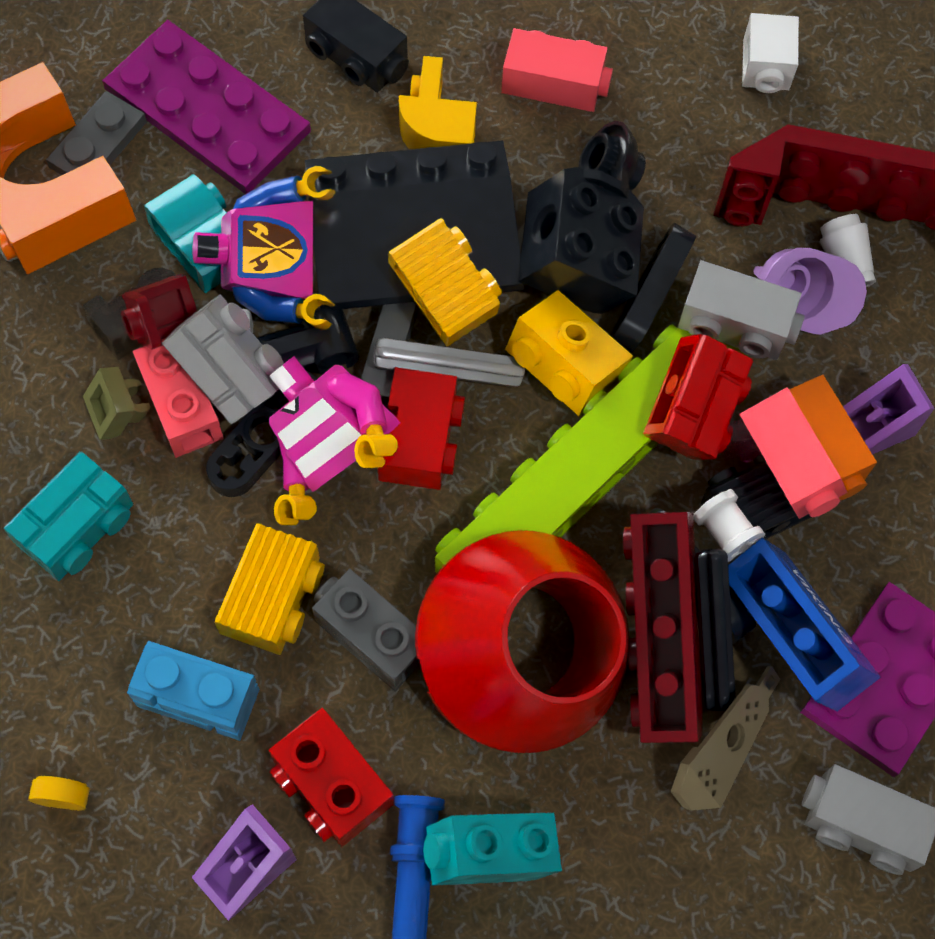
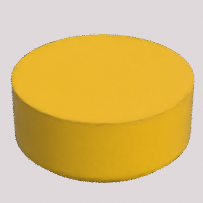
M38 776L32 780L28 801L46 807L78 811L85 810L90 789L86 784L79 781L52 776Z

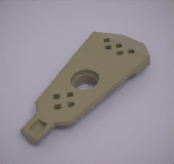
M772 666L766 667L756 685H745L698 747L693 746L681 761L671 793L683 808L703 810L722 807L769 712V697L781 680ZM730 730V737L727 741V735Z

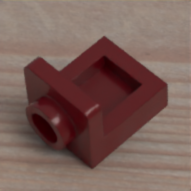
M177 274L122 294L127 309L121 311V318L128 336L131 340L137 339L139 344L150 349L162 346V339L167 338L177 326L197 312L187 277L183 274Z

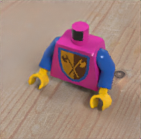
M314 166L304 173L303 178L293 176L267 182L238 198L233 210L222 216L221 234L195 232L192 246L193 262L221 265V287L225 290L233 291L235 300L263 320L301 323L305 319L317 329H328L332 323L324 319L314 318L315 310L319 306H335V304L324 295L313 294V201L304 200L307 195L320 200H329L334 196L335 190L326 189L317 192L315 189L316 179L323 174H331L332 171L321 166Z

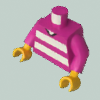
M293 356L269 376L289 400L286 405L269 418V425L277 436L283 459V488L289 491V494L281 495L275 502L274 516L280 525H297L299 520L311 519L317 511V505L311 496L305 495V491L309 488L312 492L316 491L355 461L363 468L383 467L385 464L383 456H392L398 448L396 438L389 433L400 424V421L382 404L380 391L375 385L351 375L343 366L336 364L314 381L296 357Z

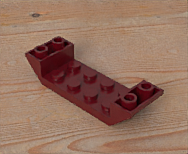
M788 124L730 157L713 216L725 218L728 223L735 226L762 225L774 193L779 194L782 199L788 202L797 203L810 200L826 203L831 209L839 212H849L857 209L876 213L879 218L886 221L908 219L923 222L927 227L935 230V152Z

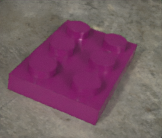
M888 582L851 636V639L881 678L838 712L815 702L811 696L800 713L886 773L896 777L935 718V612L891 582Z

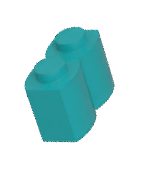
M192 174L146 203L144 208L148 223L155 234L178 259L201 290L207 293L221 284V265L194 263L192 255L193 237L195 232L221 234L222 216L227 213L223 210L226 208V203L213 183L209 182L205 185L196 175Z

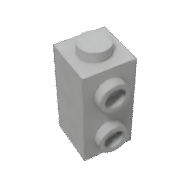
M700 260L678 328L689 331L691 335H708L717 341L738 347L741 352L754 358L768 357L777 360L785 342L795 345L805 315L796 313V309L802 293Z
M836 764L829 768L822 778L817 775L812 777L802 800V806L810 809L804 825L817 830L816 839L823 844L842 851H848L851 845L871 854L869 862L872 865L896 875H903L904 870L912 872L925 865L935 837L934 807Z

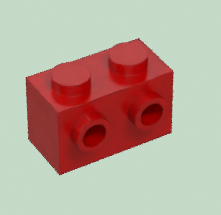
M323 707L268 750L276 764L269 771L270 775L288 798L298 792L311 809L303 816L324 843L333 836L339 845L343 847L394 805L393 793Z

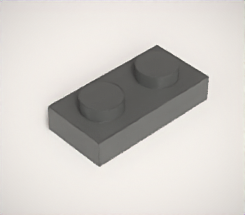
M105 91L46 159L49 168L60 175H64L101 156H104L108 164L111 165L147 123L145 113Z

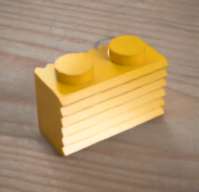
M440 218L389 251L388 263L447 347L473 329H476L480 324L494 317L499 310L500 301L498 296L502 292L492 274L486 268L478 271L468 255L472 253V248L457 226L449 229L444 220Z
M256 524L214 623L219 634L277 655H281L286 642L294 644L300 634L305 618V613L299 611L306 592L315 594L324 573L325 564L319 562L320 557L317 544L312 541H306L303 538H297L292 534H286L283 531H276L272 527Z

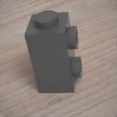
M350 568L340 579H337L335 576L331 577L320 587L313 599L316 603L312 607L315 622L396 692L420 666V660L416 657L415 649L416 625Z

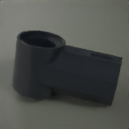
M320 309L315 311V319H324L332 323L326 330L317 329L304 319L300 326L257 338L262 345L268 344L272 346L281 356L283 363H286L295 356L306 371L311 372L315 370L321 375L335 364L340 366L346 364L347 368H350L359 360L345 313L341 309Z

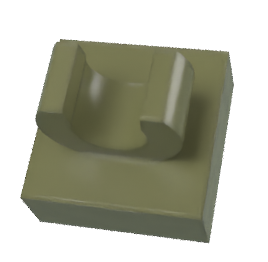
M119 367L99 368L83 395L99 440L120 436L128 423H138L151 409L149 403H133L131 396L137 394L142 384L137 379L130 378L124 380Z

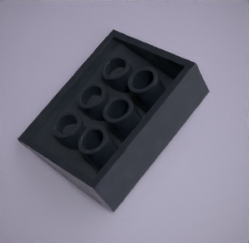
M503 140L305 160L306 171L314 166H321L332 171L331 174H323L316 179V191L335 190L334 196L329 200H320L308 195L309 201H313V245L319 294L324 295L335 304V306L321 305L320 309L340 310L415 302L389 265V251L440 218L444 220L449 229L457 226L472 248V253L468 255L478 271L486 268L492 274L502 293L524 290V284L518 281L521 254L511 177Z

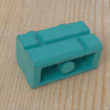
M79 452L3 529L13 543L57 581H60L67 573L74 575L88 564L93 555L91 548L105 534L112 536L124 527L131 515L129 509L134 504L123 485L106 471H103L87 455Z

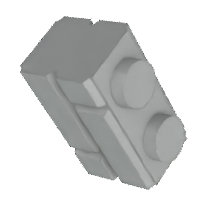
M220 294L177 326L162 344L230 424H233L271 397L279 389L269 376L284 363L279 353L268 344L262 345L250 331V321L242 308L235 303L228 304Z

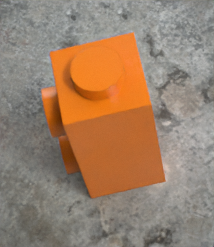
M824 375L789 389L844 483L848 493L842 495L839 499L844 500L860 492L867 486L865 479L877 464V461Z

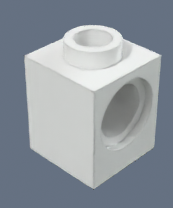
M751 13L743 39L742 87L756 88L763 93L790 90L798 67L799 17Z

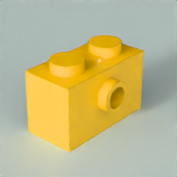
M559 290L518 318L505 348L520 366L526 368L559 401L566 404L578 416L583 413L584 407L595 394L601 390L609 393L620 382L618 380L620 373L633 357L632 354Z

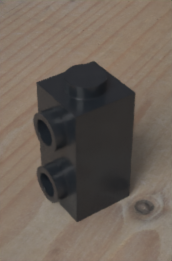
M318 0L303 15L305 42L309 50L321 60L329 58L339 65L345 76L355 85L362 86L365 84L378 93L388 82L392 84L398 82L406 72L409 64L407 36L358 1Z

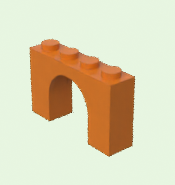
M43 62L0 82V248L7 260L17 256L27 275L137 221L124 187L104 156L44 183L25 185L12 183L4 179L8 167L22 152L76 126L63 92Z

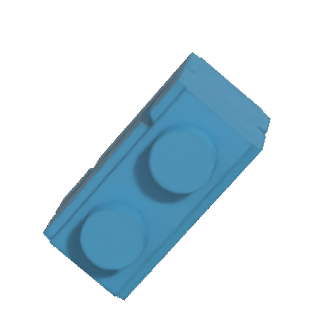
M148 641L128 686L127 694L139 708L209 731L215 727L218 734L240 741L260 689L252 674Z

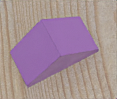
M908 364L901 365L843 406L872 454L916 436L935 409Z
M252 804L244 809L192 876V879L229 921L297 859L288 844Z

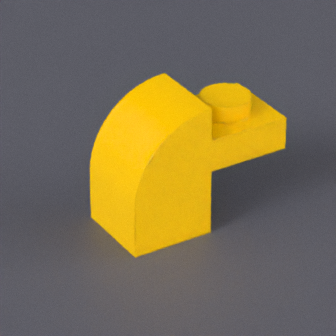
M423 56L421 75H412L410 96L399 95L400 132L409 150L474 143L477 102L441 99L443 84L442 57Z

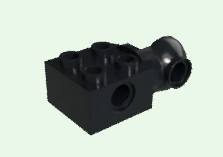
M615 120L603 126L585 145L580 155L578 167L562 170L529 191L527 196L518 281L549 295L559 290L577 307L597 314H603L636 297L638 291L644 206L631 191L641 181L646 161L644 155L638 152L637 142L626 124Z

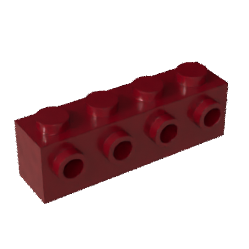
M693 513L630 514L631 526L624 527L623 548L625 559L633 560V582L626 583L627 614L635 615L636 638H629L630 671H637L638 693L631 694L630 702L632 727H640V743L698 742L703 736Z

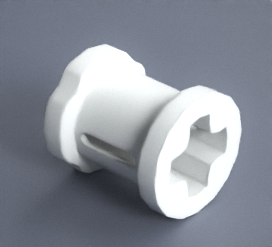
M732 489L712 497L693 515L695 522L699 526L705 525L722 550H725L728 555V562L737 559L765 536L760 526L753 527L736 504L738 496Z

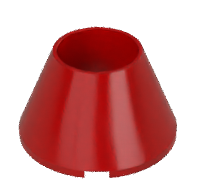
M517 530L494 534L473 542L456 553L439 570L429 585L420 606L415 632L416 657L420 660L422 673L429 689L427 693L439 712L453 727L475 742L493 749L514 753H536L555 749L574 741L595 726L606 714L618 695L625 678L628 666L630 635L625 608L616 587L605 570L589 554L560 537L537 531ZM532 587L548 593L562 605L570 618L574 631V653L570 666L564 676L545 692L538 691L524 680L512 661L508 647V627L511 615L519 600Z

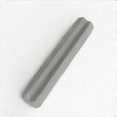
M389 338L378 339L374 349V364L379 369L394 371L395 367L457 376L458 380L508 387L520 386L525 372V368L520 366L513 356Z

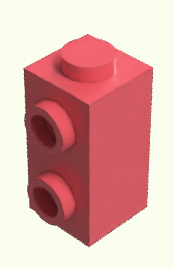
M513 28L503 66L501 93L594 112L598 96L607 97L611 83L613 68L604 67L608 47L594 45L586 40L575 41L550 36L541 31H526Z
M163 344L155 349L143 346L132 351L175 458L224 439L210 400Z
M788 387L739 414L799 519L808 514L811 517H817L829 512L839 504V497L848 493L839 473Z

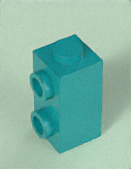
M554 813L452 815L426 827L427 836L424 841L423 853L425 863L431 871L432 886L531 881L562 871Z

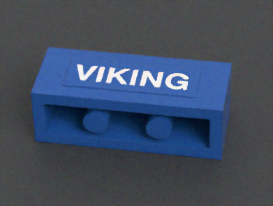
M762 537L728 565L729 585L815 702L838 712L881 678L783 550Z

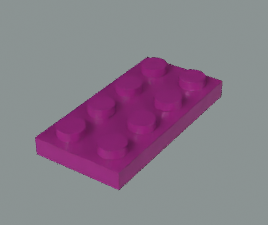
M168 19L102 80L106 91L145 113L146 120L244 194L252 191L311 132L309 121Z

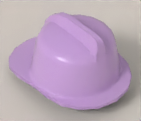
M812 248L784 249L773 254L763 266H755L753 270L758 279L802 293L796 309V313L805 315L801 331L821 335L848 326L856 320L864 307L867 293L865 278L855 264L842 257Z

